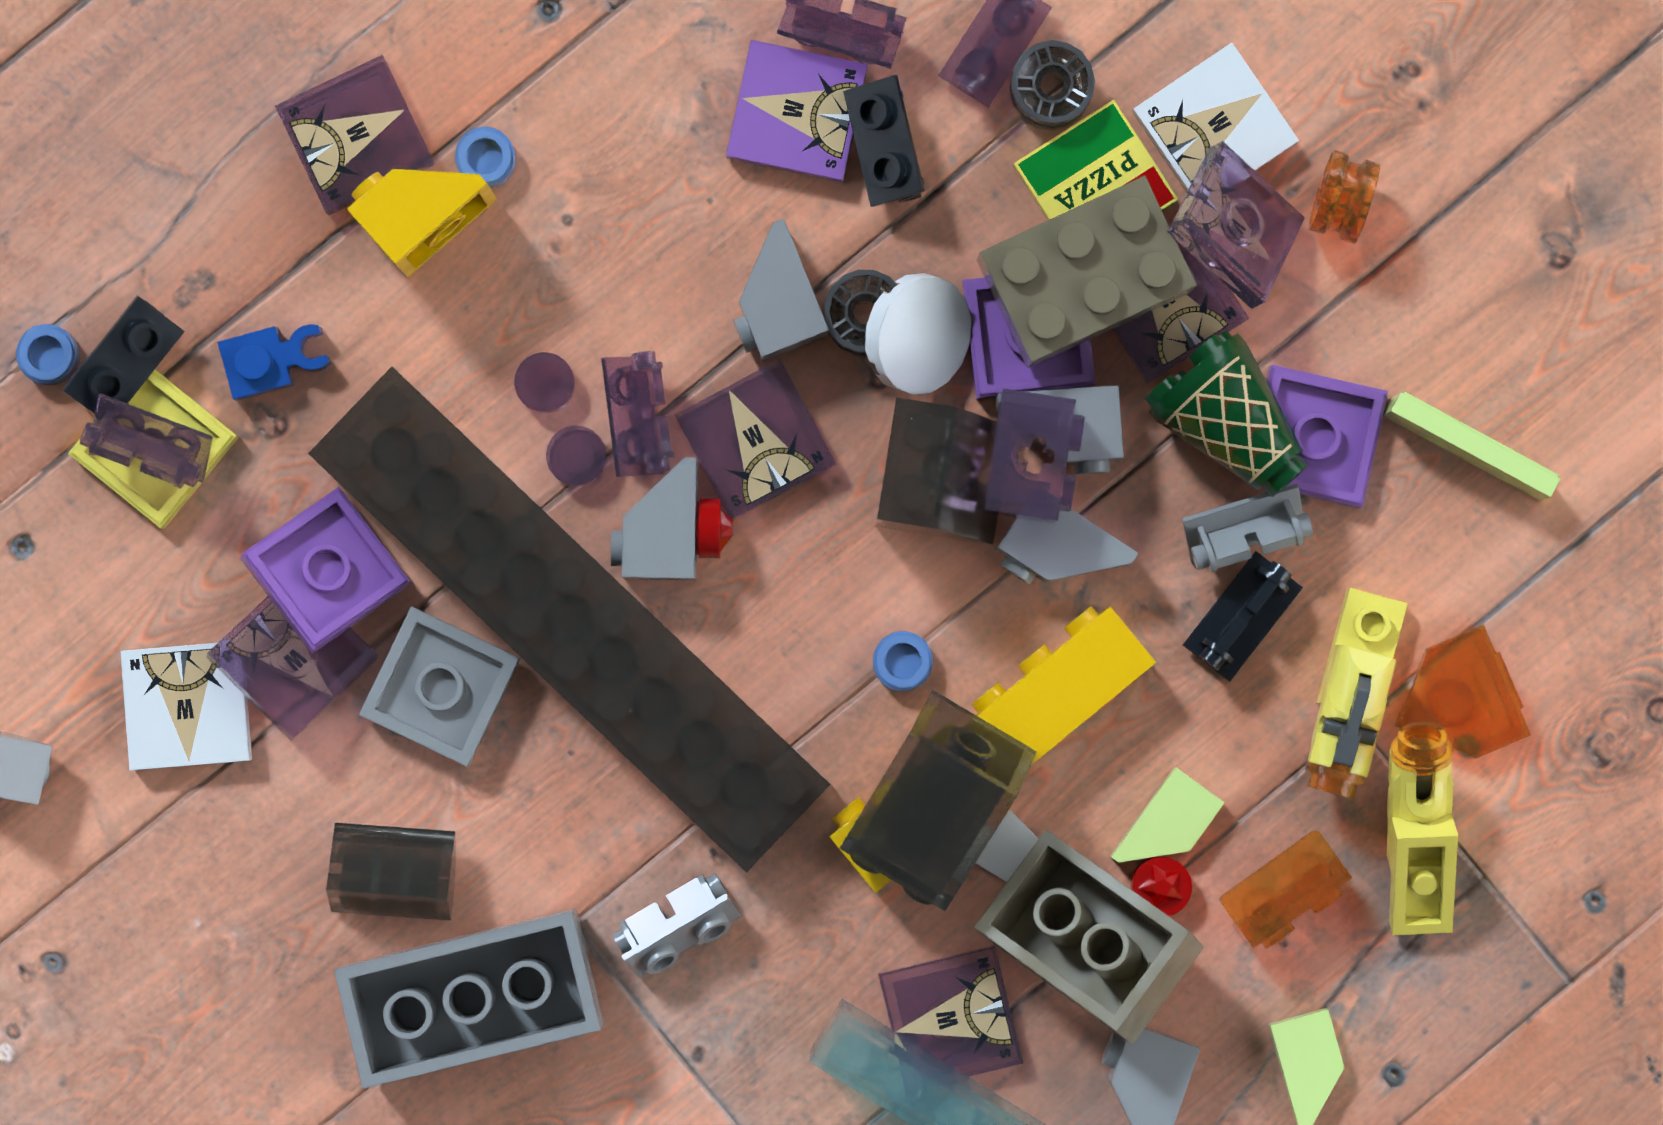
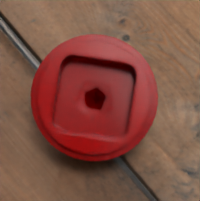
M700 498L696 505V555H699V558H720L722 549L733 536V519L721 509V498Z
M1157 856L1143 861L1135 869L1131 878V890L1168 916L1180 912L1187 905L1192 894V881L1187 869L1180 862L1169 857Z

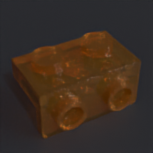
M1312 830L1223 893L1219 901L1233 920L1232 926L1246 945L1255 948L1262 943L1265 949H1268L1294 931L1295 927L1291 921L1311 908L1314 914L1337 901L1344 894L1340 886L1349 881L1352 876L1319 831Z

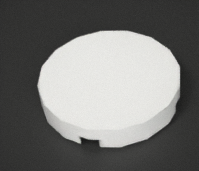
M926 273L910 274L895 281L900 284L895 286L890 293L883 292L874 303L866 325L865 350L869 363L875 364L876 370L880 374L876 376L883 384L899 391L916 395L931 393L949 382L962 365L970 344L971 316L965 297L953 283Z

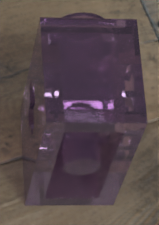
M1003 388L1000 394L983 513L1055 524L1058 521L1059 510L1071 511L1076 476L1065 474L1068 450L1080 451L1085 416L1074 414L1076 399ZM1032 442L1043 444L1042 453L1051 454V464H1043L1036 474L1026 471L1028 462H1020L1018 454L1019 451H1027Z

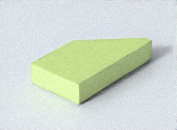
M1174 767L1110 857L1120 863L1189 852L1225 802L1177 767Z
M1327 1008L1268 1024L1296 1125L1314 1124L1345 1068Z

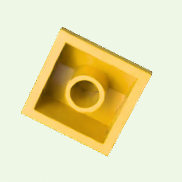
M392 169L384 177L379 172H376L365 179L353 191L351 196L356 201L347 210L396 266L409 278L497 201V198L480 174Z

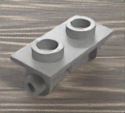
M1297 483L1286 486L1274 497H1271L1266 492L1182 518L1191 563L1195 564L1197 570L1209 568L1211 573L1217 571L1218 568L1251 559L1249 548L1251 546L1259 544L1264 555L1293 545H1303V538L1313 535L1309 516L1306 512L1303 513Z
M714 873L708 878L701 874L666 895L676 913L669 919L665 918L659 905L655 902L619 923L621 929L613 933L612 936L623 953V960L638 977L646 973L656 974L668 969L678 960L681 952L698 942L709 943L720 938L730 929V923L742 917L726 895L728 893L717 874Z

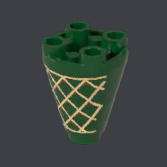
M1226 330L1219 336L1215 334L1189 356L1188 359L1195 366L1188 373L1182 370L1174 377L1169 375L1144 399L1152 407L1149 413L1157 422L1257 490L1264 487L1268 494L1274 497L1309 465L1299 456L1303 450L1246 341L1238 333L1232 336Z

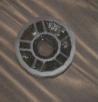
M1050 40L1036 43L1022 53L1013 68L1009 87L1012 106L1016 108L1022 120L1035 128L1053 131L1070 126L1082 117L1093 97L1095 77L1092 65L1081 50L1067 42ZM1049 73H1054L1055 79L1061 85H1064L1062 92L1058 95L1049 96L1041 89L1040 84Z
M856 270L843 275L831 286L824 302V319L829 329L830 339L841 350L854 356L867 357L865 350L867 324L859 323L855 319L854 308L856 305L860 306L869 302L874 304L883 292L890 293L897 286L895 281L890 276L876 270Z

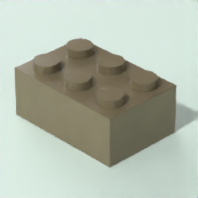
M1142 176L981 251L977 259L1027 369L1191 293L1197 286L1146 176Z
M1047 829L974 926L990 942L1131 1045L1135 1043L1204 948L1189 930Z

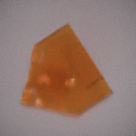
M1479 625L1425 648L1417 668L1418 672L1394 726L1425 739L1441 740L1451 750L1471 758H1479L1531 735L1520 710L1523 708V704L1501 653L1495 652L1484 625Z

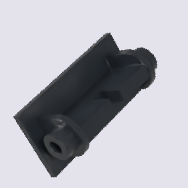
M892 75L843 91L870 206L875 207L895 200L901 203L921 198V192L925 191V183L921 176L903 101L904 95L900 88L898 76Z
M137 295L63 388V391L111 426L185 331Z
M1257 551L1253 553L1252 558L1246 562L1182 644L1229 682L1303 589L1301 585L1291 578V573L1275 561L1271 563Z

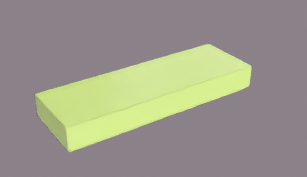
M1407 392L1399 393L1392 397L1383 413V416L1539 501L1550 498L1560 481L1557 473Z

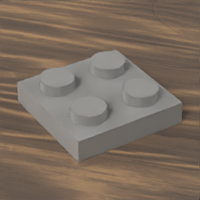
M411 606L359 715L469 767L521 658Z

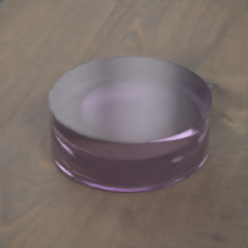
M540 352L527 357L519 365L514 378V386L519 399L529 409L538 413H553L565 407L571 400L575 391V377L572 369L563 358L553 353Z
M568 426L559 430L551 438L547 446L546 460L550 471L559 481L570 486H585L594 482L604 471L607 462V451L602 439L593 430L584 426Z

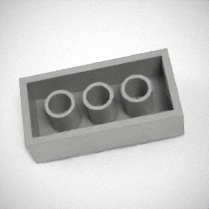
M577 908L345 964L334 969L362 1089L600 1031L605 1025Z

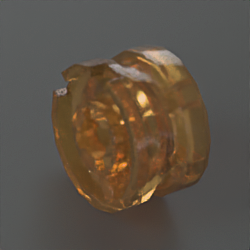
M1334 150L1329 157L1323 173L1324 178L1321 187L1318 188L1314 200L1308 230L1322 235L1327 230L1339 233L1340 240L1355 244L1361 234L1371 207L1379 178L1380 163L1366 159L1362 164L1350 161L1349 154Z

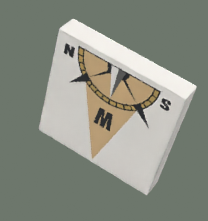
M1230 43L1135 107L1132 111L1189 196H1191L1205 166L1213 173L1220 188L1229 190L1299 141L1233 43ZM1212 161L1220 166L1219 169L1217 168V173L1210 168Z
M230 642L120 651L129 771L252 760L245 658L232 653L226 648ZM225 653L229 654V659L231 657L233 659L229 664L225 663V659L222 660V655Z

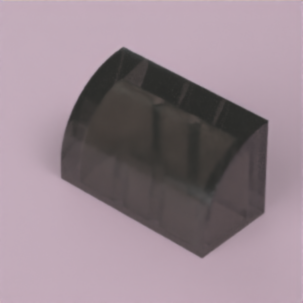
M335 823L326 886L331 912L451 921L456 867L455 831Z

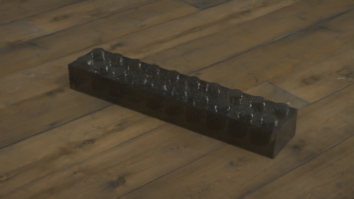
M393 366L308 453L746 873L831 785L822 774Z

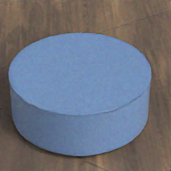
M478 127L467 132L458 142L455 151V162L460 173L480 174L490 188H495L505 183L513 174L516 165V153L511 141L503 132L492 127Z
M41 324L32 327L23 334L17 345L16 358L19 368L29 379L43 385H57L65 382L75 373L80 361V350L75 338L69 332L56 325Z
M907 631L894 632L883 638L877 645L873 655V668L877 678L886 687L896 691H909L922 685L929 677L933 666L932 652L928 644L920 636Z

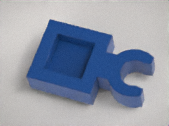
M314 324L304 325L292 334L290 340L282 342L279 329L276 326L217 342L233 400L240 401L294 386L290 373L291 368L299 366L304 370L317 372L329 367L331 361L327 355L310 359L303 352L304 343L308 339L323 335L322 328Z

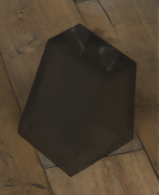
M896 397L875 527L993 545L1012 427L959 407Z
M932 689L839 849L848 853L853 862L863 870L875 874L881 873L903 886L904 891L915 901L925 905L933 904L946 911L1017 798L1037 751Z

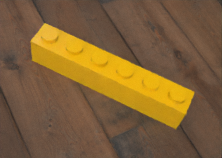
M1092 606L1088 607L1064 627L1070 636L1068 640L1053 652L1046 644H1043L1017 666L1024 676L1005 690L999 682L994 684L971 704L977 712L973 718L960 728H958L953 720L949 721L924 742L931 752L912 766L904 758L878 780L885 789L868 804H865L858 796L831 818L838 828L829 837L875 893L1157 663L1111 606L1105 608L1099 614Z

